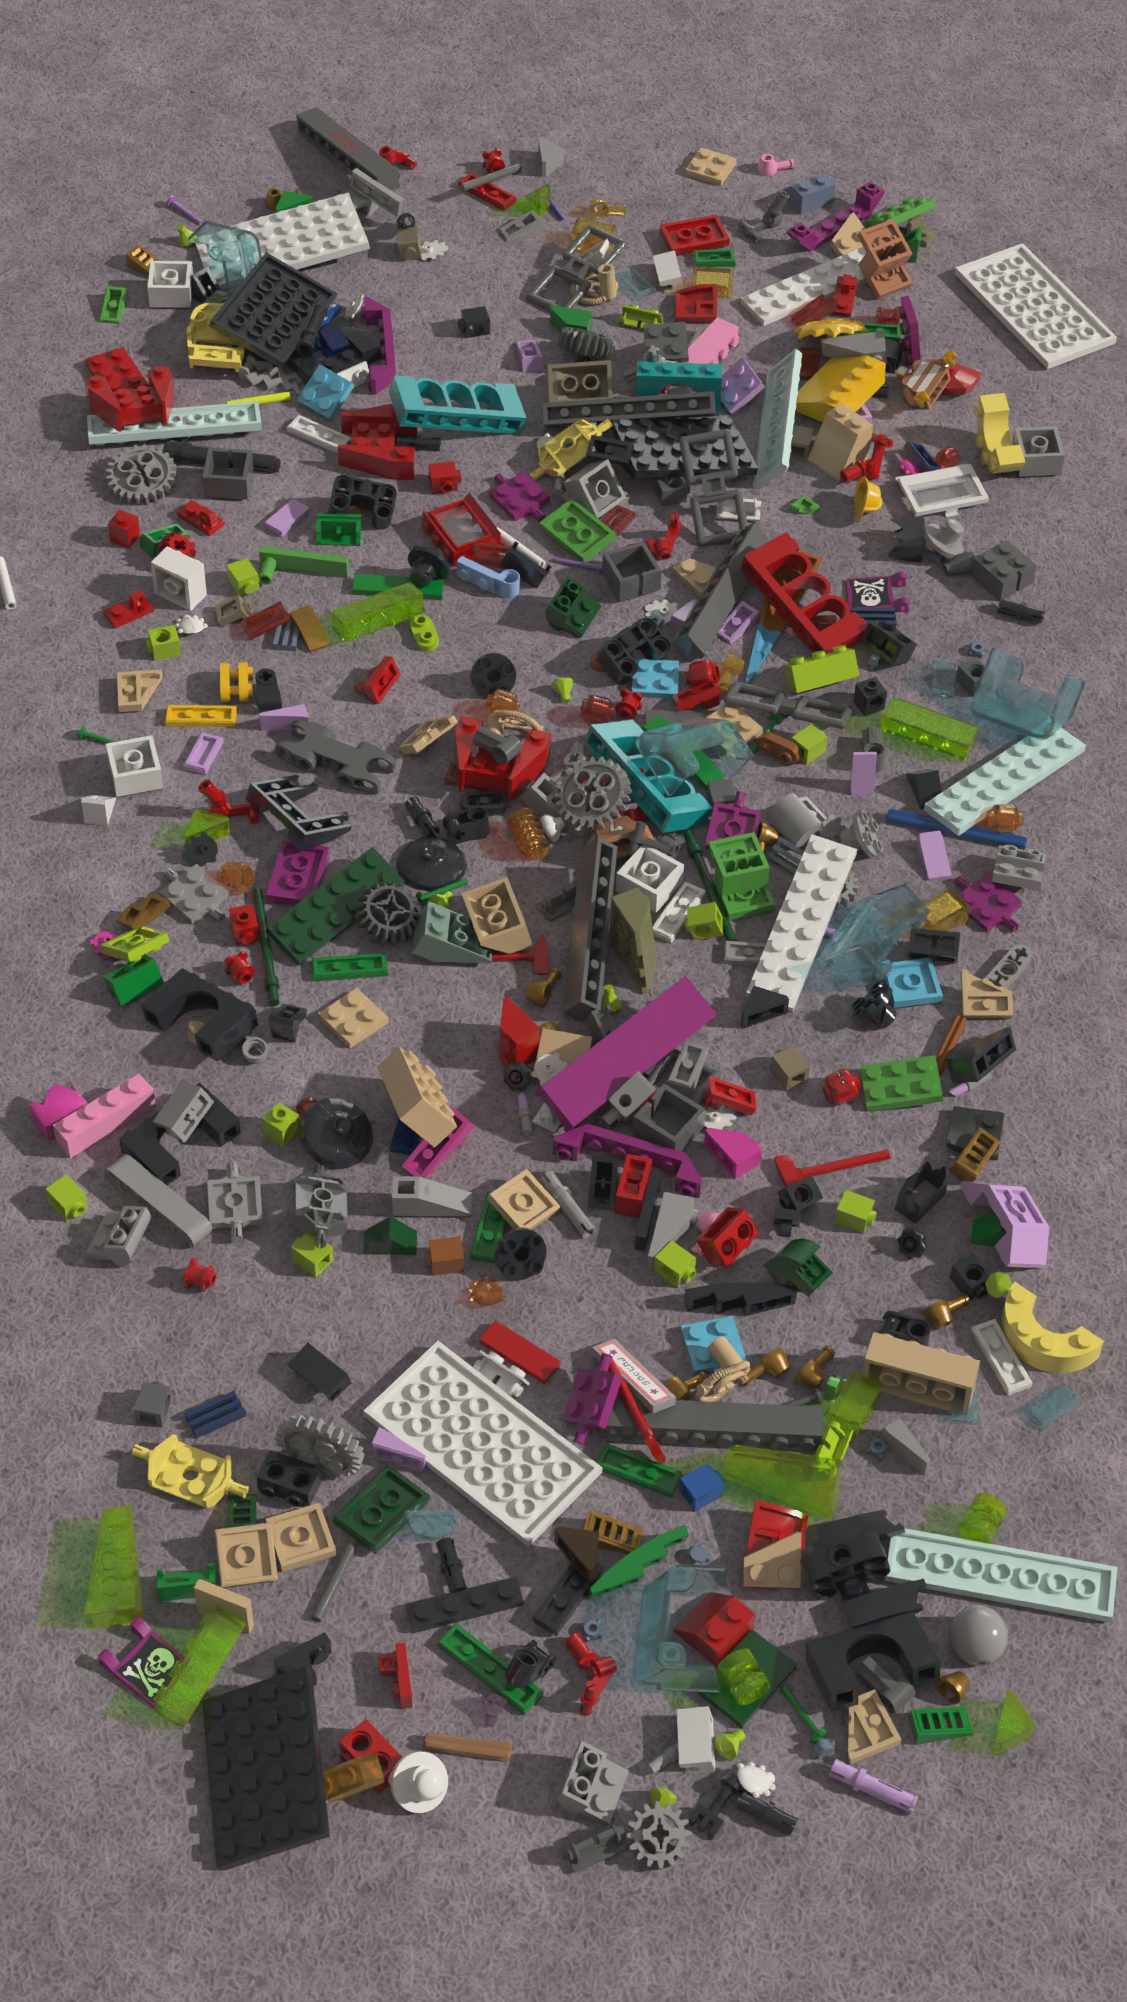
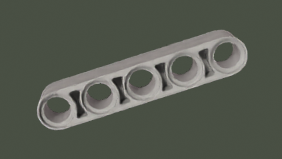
M128 1154L121 1156L105 1170V1175L111 1183L115 1182L117 1184L116 1187L129 1198L132 1196L135 1199L133 1201L140 1207H146L148 1211L153 1213L151 1216L165 1227L169 1226L171 1228L170 1231L179 1239L190 1243L189 1247H194L212 1231V1225L204 1215Z

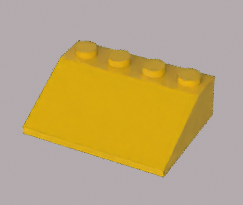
M870 356L831 358L798 391L795 411L821 422L824 421L827 412L841 403L856 412L885 383V362Z

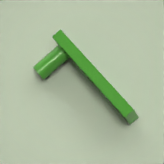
M261 546L259 550L261 567L259 582L264 585L271 583L275 569L348 577L349 561L346 556Z

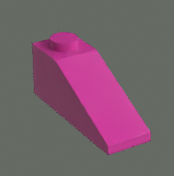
M450 1106L449 1108L455 1114L453 1119L457 1127L435 1148L423 1139L402 1167L413 1176L427 1178L465 1140L475 1125Z

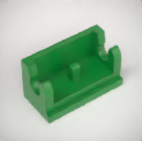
M317 513L316 545L360 546L362 533L361 514Z
M146 954L142 955L140 960L127 963L102 976L113 999L116 998L119 1005L123 1006L164 984L156 961Z
M208 1563L209 1569L163 1574L162 1569H156L160 1602L195 1598L194 1586L198 1579L216 1585L214 1563Z

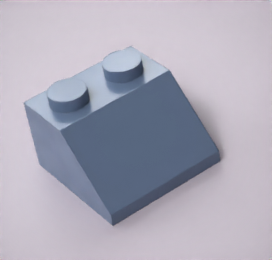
M824 173L783 189V191L790 196L787 202L802 215L834 203L836 184Z

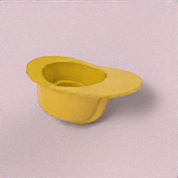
M865 476L859 479L854 492L855 523L859 522L863 513L875 512L882 506L879 486L868 482Z

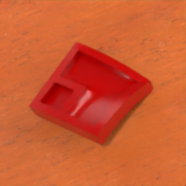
M717 284L692 286L676 291V322H713L717 318Z
M956 363L952 368L948 366L951 380L941 394L963 395L969 393L981 378V372Z
M755 1500L745 1556L782 1540L795 1532H801L802 1558L808 1515L776 1504Z

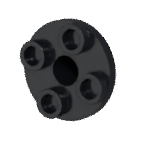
M415 545L408 554V563L412 568L411 580L420 587H427L432 579L445 580L451 571L448 562L444 558V553L438 548L430 549Z
M484 654L475 661L471 668V684L476 692L485 698L497 699L506 697V694L512 690L516 682L515 666L503 654Z
M881 981L876 982L864 998L859 997L852 1004L851 1007L854 1009L852 1020L857 1025L872 1020L880 1029L890 1026L897 1016V1012L887 1003L892 995V988Z
M525 1227L515 1228L507 1232L500 1239L495 1250V1261L498 1269L506 1277L514 1280H524L539 1274L543 1270L546 1258V1245L542 1236L537 1232Z

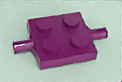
M524 471L509 480L501 473L495 475L494 480L500 485L489 491V497L514 521L530 515L535 517L538 522L545 519V514L539 509L550 502V495Z
M737 791L734 803H714L705 849H708L709 841L755 832V835H757L761 811L743 806L746 796L745 792L742 791L741 800H739L741 791Z
M988 872L973 883L968 882L962 875L955 879L954 883L961 887L963 892L953 899V904L982 929L988 932L995 926L1002 925L1003 923L1013 932L1019 929L1020 924L1011 916L1022 906V900L1001 883L992 882L993 876Z
M601 1353L596 1369L578 1368L561 1419L566 1423L578 1426L572 1441L576 1444L584 1445L588 1430L594 1428L606 1429L622 1380V1376L608 1372L611 1359L613 1358L609 1354Z

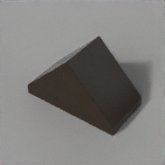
M559 1526L555 1529L554 1543L583 1579L590 1584L593 1582L599 1546V1532Z

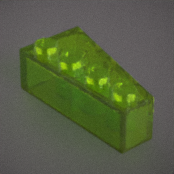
M732 1445L726 1450L725 1478L830 1521L837 1516L842 1470L841 1459L741 1445Z
M132 1505L103 1509L84 1612L87 1630L130 1624L137 1616L145 1621Z

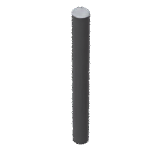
M519 163L462 183L459 185V189L461 192L517 173L521 171L522 167Z
M350 1536L311 1619L322 1622L359 1545L355 1538Z

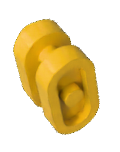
M239 662L238 669L230 670L229 663H220L221 703L231 702L230 695H239L240 702H249V697H253V683H249V681H253V667H248V662ZM230 679H239V686H230Z

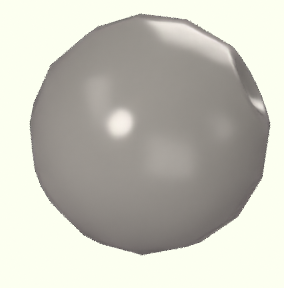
M983 1605L966 1607L955 1615L950 1624L949 1641L952 1650L959 1659L970 1665H989L1000 1658L1007 1647L1008 1630L1006 1623L991 1608Z

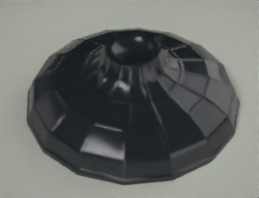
M430 836L418 838L410 842L399 853L396 867L398 874L405 881V884L417 890L432 892L460 881L465 874L467 863L464 853L455 843L445 838Z
M324 1098L314 1102L303 1113L299 1125L300 1140L306 1152L319 1164L332 1169H347L360 1163L370 1152L373 1143L372 1125L365 1112L355 1103L342 1098Z

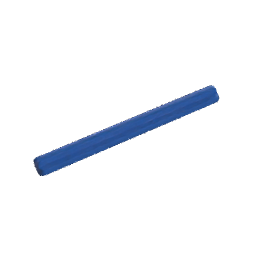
M889 809L886 818L889 823L932 832L941 831L942 834L999 846L1013 845L1021 850L1025 849L1027 843L1025 836L972 826L958 836L933 817L896 809Z

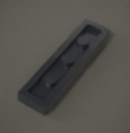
M512 1577L406 1604V1610L412 1631L417 1633L524 1606V1600L517 1577Z

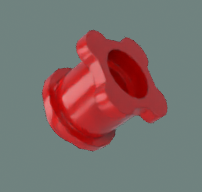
M500 149L484 151L482 153L484 158L483 167H486V171L489 174L505 168V163L500 158L502 154Z
M622 689L620 692L622 699L616 704L615 711L623 719H634L637 715V710L642 708L641 700L643 696L639 692L634 693L627 689Z
M241 951L234 956H228L224 960L226 964L225 972L232 974V980L236 984L250 982L255 974L254 967L249 965L246 960L248 954L245 951Z
M194 1257L191 1258L189 1266L183 1274L185 1288L189 1289L192 1284L201 1287L202 1291H206L208 1287L212 1288L217 1278V1273L214 1272L213 1266L197 1264V1258Z

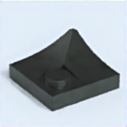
M953 1106L946 1147L962 1153L979 1127L1001 1141L1004 1113ZM979 1139L976 1140L978 1143H980L982 1146H984V1147L987 1148L988 1150L990 1149L989 1146H987L986 1144H984V1143H983L982 1141H980ZM1000 1144L989 1159L998 1160ZM971 1148V1149L974 1150L976 1153H978L979 1155H981L982 1157H984V1155H982L980 1152H978V1151L975 1150L974 1148Z

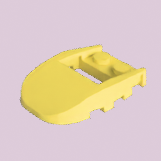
M204 303L193 310L190 317V325L187 326L190 368L196 365L236 369L235 372H239L246 354V348L209 327L211 319L224 305L223 303ZM196 343H229L232 345H238V348L197 345Z

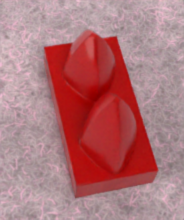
M385 656L378 666L368 671L370 675L368 680L354 685L355 690L368 695L370 701L374 704L381 702L400 676L392 656Z

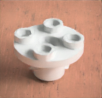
M416 1751L405 1755L397 1762L389 1775L388 1782L392 1795L400 1807L414 1813H425L437 1807L443 1800L448 1787V1775L444 1764L439 1758L431 1753Z

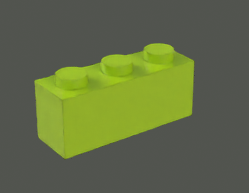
M846 645L833 647L832 652L818 651L812 653V657L806 659L803 656L790 659L791 663L783 665L788 690L800 693L860 676L855 649L846 648Z

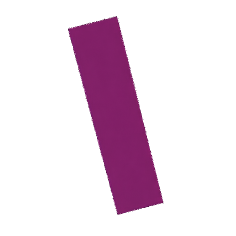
M684 976L547 1081L534 1094L542 1098L563 1124L565 1132L572 1130L604 1105L637 1071L641 1074L645 1073L709 1023L717 1014L691 981Z

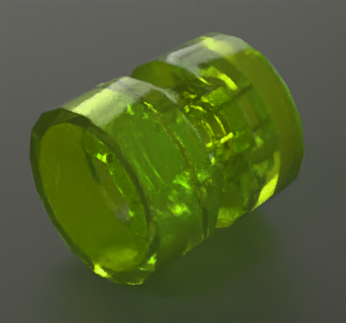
M978 1493L975 1495L969 1506V1512L963 1517L958 1529L960 1534L967 1540L992 1544L997 1535L998 1528L1001 1527L1007 1516L1008 1509L997 1497L986 1493Z
M745 1648L731 1653L718 1665V1671L725 1683L731 1684L730 1691L739 1705H746L756 1701L769 1690L771 1685L761 1669H757L758 1662L752 1652Z

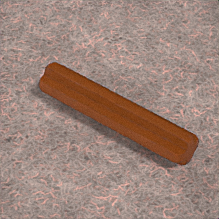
M960 1015L953 1017L935 1054L939 1076L943 1073L947 1065V1058L952 1054L966 1025V1018Z

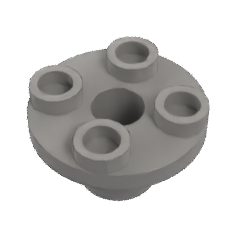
M951 518L947 519L943 525L929 524L924 530L925 546L930 551H937L948 561L963 553L961 539L964 528L962 524Z
M864 810L855 812L852 817L853 824L850 825L849 829L840 833L841 844L855 848L857 852L863 850L869 857L882 853L881 842L877 839L875 833L878 832L876 821L873 818L869 819Z

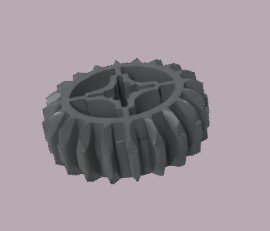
M564 327L558 338L560 348L598 359H610L615 348V341L611 337L578 328Z
M383 881L380 886L374 883L371 889L367 887L363 894L359 896L358 903L355 906V911L357 912L355 920L359 921V928H366L364 936L371 934L373 935L372 942L378 938L381 939L382 945L385 944L386 940H389L391 946L395 944L396 940L402 943L405 937L408 939L412 937L418 925L416 921L421 916L419 914L421 906L416 905L418 902L417 898H410L412 890L405 892L403 891L404 885H401L399 888L395 887L394 881L391 882L390 886H387L386 882ZM378 900H386V901H384V902H376V903H373V902L378 901ZM400 922L403 923L399 926H390L392 924H400Z

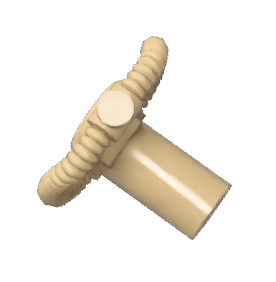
M603 264L598 267V275L588 272L583 279L586 280L589 278L599 280V283H591V288H599L600 290H598V294L588 290L585 294L595 299L582 297L579 300L580 303L595 305L605 301H612L617 296L618 283L615 280L613 265ZM574 283L570 287V292L572 296L576 292L577 288L580 287L579 285Z
M494 710L493 714L487 716L485 725L486 728L500 735L503 734L504 728L518 729V731L520 730L528 733L529 729L543 732L544 726L538 724L531 717L518 711Z
M725 1336L717 1338L707 1348L723 1370L717 1371V1373L714 1372L701 1384L697 1385V1401L716 1402L729 1393L733 1387L738 1386L739 1383L744 1384L749 1379L747 1373L750 1371L749 1361L742 1360ZM723 1378L721 1381H719V1382L714 1386V1388H713L714 1394L709 1395V1396H706V1395L708 1394V1392L712 1389L713 1384H714L718 1379Z

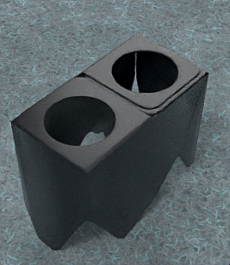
M903 517L890 519L901 527V529L894 532H898L895 534V537L903 540V542L896 545L889 552L888 556L902 561L921 562L924 552V518Z
M925 1162L920 1173H914L906 1179L898 1195L895 1210L916 1224L946 1194V1167L934 1170L930 1162ZM926 1180L938 1190L935 1194H930L924 1206L920 1207L908 1195Z

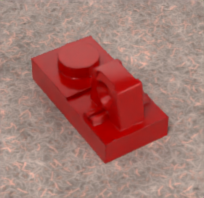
M844 274L843 276H838L831 308L832 315L851 317L858 279L852 278V275Z
M193 500L177 511V517L208 536H211L225 525L224 520L218 517L214 511L208 509V507L201 506Z
M139 590L134 594H130L129 600L104 609L103 614L114 629L154 612V607L148 601L145 594Z
M713 679L710 682L702 683L672 695V698L679 711L691 710L701 701H703L707 709L720 705L719 694L722 692L716 680Z
M709 1076L706 1081L707 1093L704 1097V1106L718 1110L722 1105H725L737 1112L753 1115L756 1110L754 1091Z
M397 1643L395 1644L394 1652L379 1655L381 1676H397L398 1682H392L394 1700L400 1699L401 1709L412 1708L406 1644Z

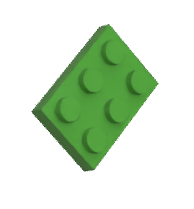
M913 197L902 200L900 205L894 204L886 207L887 211L885 212L878 211L872 213L871 218L864 220L865 227L870 228L894 219L895 223L899 224L935 208L934 199L920 197L914 200Z
M573 498L539 523L540 529L581 562H587L617 539L616 533Z
M935 1055L860 1066L867 1112L943 1101Z

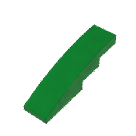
M656 716L641 727L664 757L670 762L675 761L688 777L692 775L704 790H707L708 781L722 780L725 777L711 759L692 740L662 716Z
M685 1524L653 1538L613 1565L589 1589L587 1593L588 1599L642 1581L645 1576L643 1568L663 1562L667 1556L666 1548L686 1541L689 1533Z

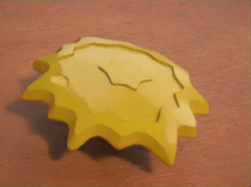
M827 319L800 325L795 328L793 333H799L798 339L808 335L818 337L827 334V338H836L840 333L854 334V331L867 333V330L860 321Z

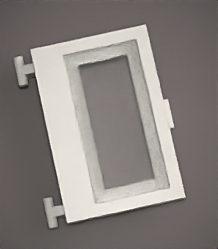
M962 464L935 471L895 477V482L898 481L915 516L945 511L944 515L947 518L957 516L958 508L989 502V497L971 464Z

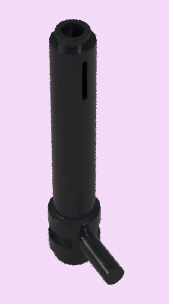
M181 437L179 442L174 440L165 442L163 454L168 452L169 458H173L174 463L181 461L182 464H190V462L205 464L209 447L192 445L189 442L190 438ZM228 450L230 468H233L232 450ZM252 453L253 471L279 472L280 458L274 455Z

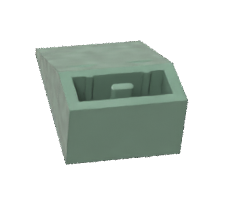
M428 901L420 913V918L416 921L418 925L414 933L413 954L433 962L490 963L492 961L493 949L480 945L471 918Z

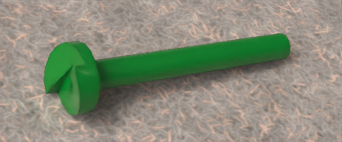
M778 713L771 714V722L764 732H771L776 723L781 724L784 719L783 715ZM757 742L750 751L753 754L758 751Z
M82 726L77 731V737L80 740L83 737H87L106 744L118 742L88 732L85 726Z
M465 878L426 894L420 891L416 893L415 898L424 906L426 905V900L432 895L443 894L446 891L466 885L468 880Z
M783 1686L780 1689L813 1733L811 1741L816 1744L826 1736L827 1731L825 1729L819 1730L787 1686Z

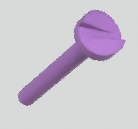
M171 195L168 198L166 204L168 207L173 205L198 225L203 224V221L178 204L175 196Z
M558 557L554 559L556 563L597 570L598 574H602V561L597 565Z

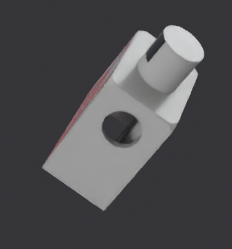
M637 1071L609 1098L608 1106L610 1109L600 1118L610 1129L620 1120L627 1125L634 1119L635 1114L647 1101L650 1103V1099L656 1093V1089ZM624 1103L629 1104L628 1107H622L621 1105Z

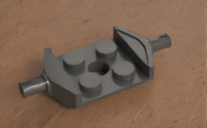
M320 1164L314 1166V1174L303 1172L296 1176L293 1184V1189L295 1190V1218L293 1226L311 1235H315V1246L319 1248L320 1242V1248H324L326 1246V1237L345 1235L348 1225L347 1186L341 1178L327 1177L325 1175V1167L321 1165L320 1170Z

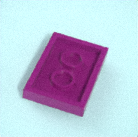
M908 295L901 297V306L898 307L900 319L903 320V322L899 323L901 335H904V338H901V343H904L903 351L907 350L905 352L907 364L913 365L916 360H921L918 321Z
M282 840L266 892V901L297 905L318 889L330 855V848L317 846L300 851L291 841Z

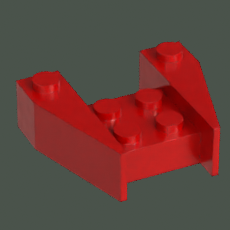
M156 366L153 369L147 370L149 386H139L137 389L131 390L118 389L116 392H112L105 376L94 375L84 379L86 399L90 411L118 432L122 431L121 426L162 420L164 425H167L175 400L173 377L169 367Z
M393 404L341 413L342 434H352L351 445H338V464L340 466L394 480H414L415 447H397L395 442L396 435L398 434L417 435L418 427L400 426Z
M461 716L455 729L454 745L458 792H462L465 784L499 790L508 793V801L511 802L545 770L551 752V733L529 729L522 746V751L507 764L502 765L495 761L490 752L473 744L476 730L484 725V720Z

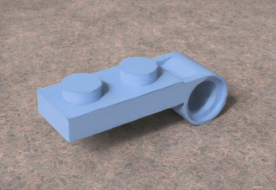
M463 556L457 560V576L461 580L473 583L482 590L496 593L504 598L510 599L518 596L520 575L517 571L508 569L499 574Z

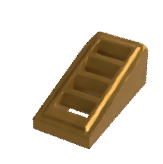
M136 245L126 254L127 266L148 277L150 261H161L140 245Z
M979 1127L949 1171L964 1182H973L1001 1141ZM979 1139V1140L982 1141L984 1144H986L987 1146H989L990 1149L988 1150L987 1148H985L984 1146H982L980 1143H978L976 1140ZM971 1148H974L975 1150H977L978 1152H980L982 1155H984V1157H982L981 1155H979L978 1153H976V1152H975L974 1150H972ZM965 1156L969 1157L970 1159H972L973 1161H975V1162H976L977 1164H979V1165L977 1166L976 1164H974L973 1162H971L969 1159H967Z
M588 1512L584 1530L593 1531L594 1526L599 1527V1548L629 1554L640 1546L643 1529L597 1512ZM605 1529H610L609 1537L604 1536ZM617 1531L622 1532L620 1541L615 1540ZM628 1534L633 1535L631 1545L625 1544Z

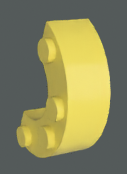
M1005 393L979 396L978 405L974 407L978 428L976 446L981 449L982 465H987L988 470L993 474L1020 471L1025 465L1021 446L1013 445L1011 442L1008 425L1010 409Z
M1016 1282L1012 1284L1006 1296L1001 1317V1328L1019 1359L1042 1371L1069 1373L1081 1370L1099 1358L1104 1342L1102 1339L1082 1326L1074 1332L1066 1334L1053 1333L1044 1329L1036 1322L1032 1313L1037 1296Z

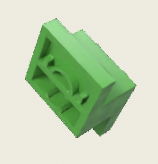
M755 832L709 841L708 849L715 864L714 885L728 919L733 920L775 911V902L768 888L770 867Z

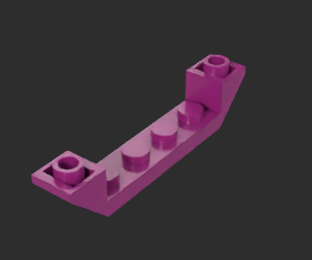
M869 181L857 189L856 200L853 204L811 229L800 222L788 229L786 234L813 251L833 239L851 213L854 212L860 221L868 218L885 194V190Z
M364 297V306H361V318H365L366 326L379 325V331H383L380 332V345H384L381 346V359L386 360H382V365L370 366V375H366L367 388L371 387L372 395H376L390 385L394 375L396 376L391 312L389 308L375 300Z
M585 1124L554 1136L552 1154L557 1155L562 1160L571 1159L577 1161L583 1145L592 1151H604L619 1159L626 1158L627 1154L652 1158V1166L660 1168L669 1174L677 1173L675 1191L683 1196L700 1198L702 1179L684 1152L590 1124Z

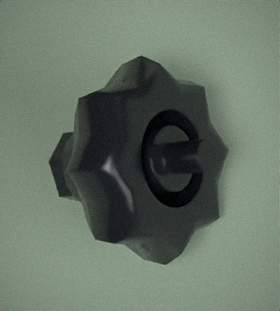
M510 1061L508 1067L503 1069L504 1083L509 1085L512 1091H524L527 1085L532 1083L531 1069L524 1062Z
M916 1227L903 1229L901 1236L897 1238L899 1251L904 1253L907 1259L921 1258L927 1248L926 1235L921 1233Z

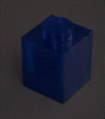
M338 324L325 326L319 331L317 345L325 358L349 348L350 344Z

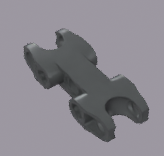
M295 720L291 725L292 735L302 741L292 743L282 740L276 745V755L294 767L307 772H312L316 765L327 770L330 768L334 770L333 772L337 773L336 780L340 785L355 791H363L374 795L380 792L381 781L370 772L380 770L390 774L396 769V760L378 746L367 742H360L356 748L336 741V736L330 728L314 722ZM379 759H382V760L386 761L389 765L383 763V762H382L381 760H379Z

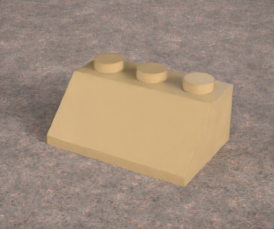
M508 877L461 893L481 946L508 954L533 946Z

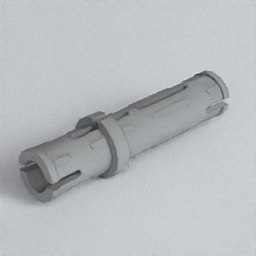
M553 1171L544 1173L548 1178L546 1179L542 1175L540 1178L541 1184L545 1186L554 1200L561 1206V1209L579 1231L582 1238L585 1239L591 1236L588 1232L589 1230L594 1234L597 1228L572 1198L569 1188L562 1185Z

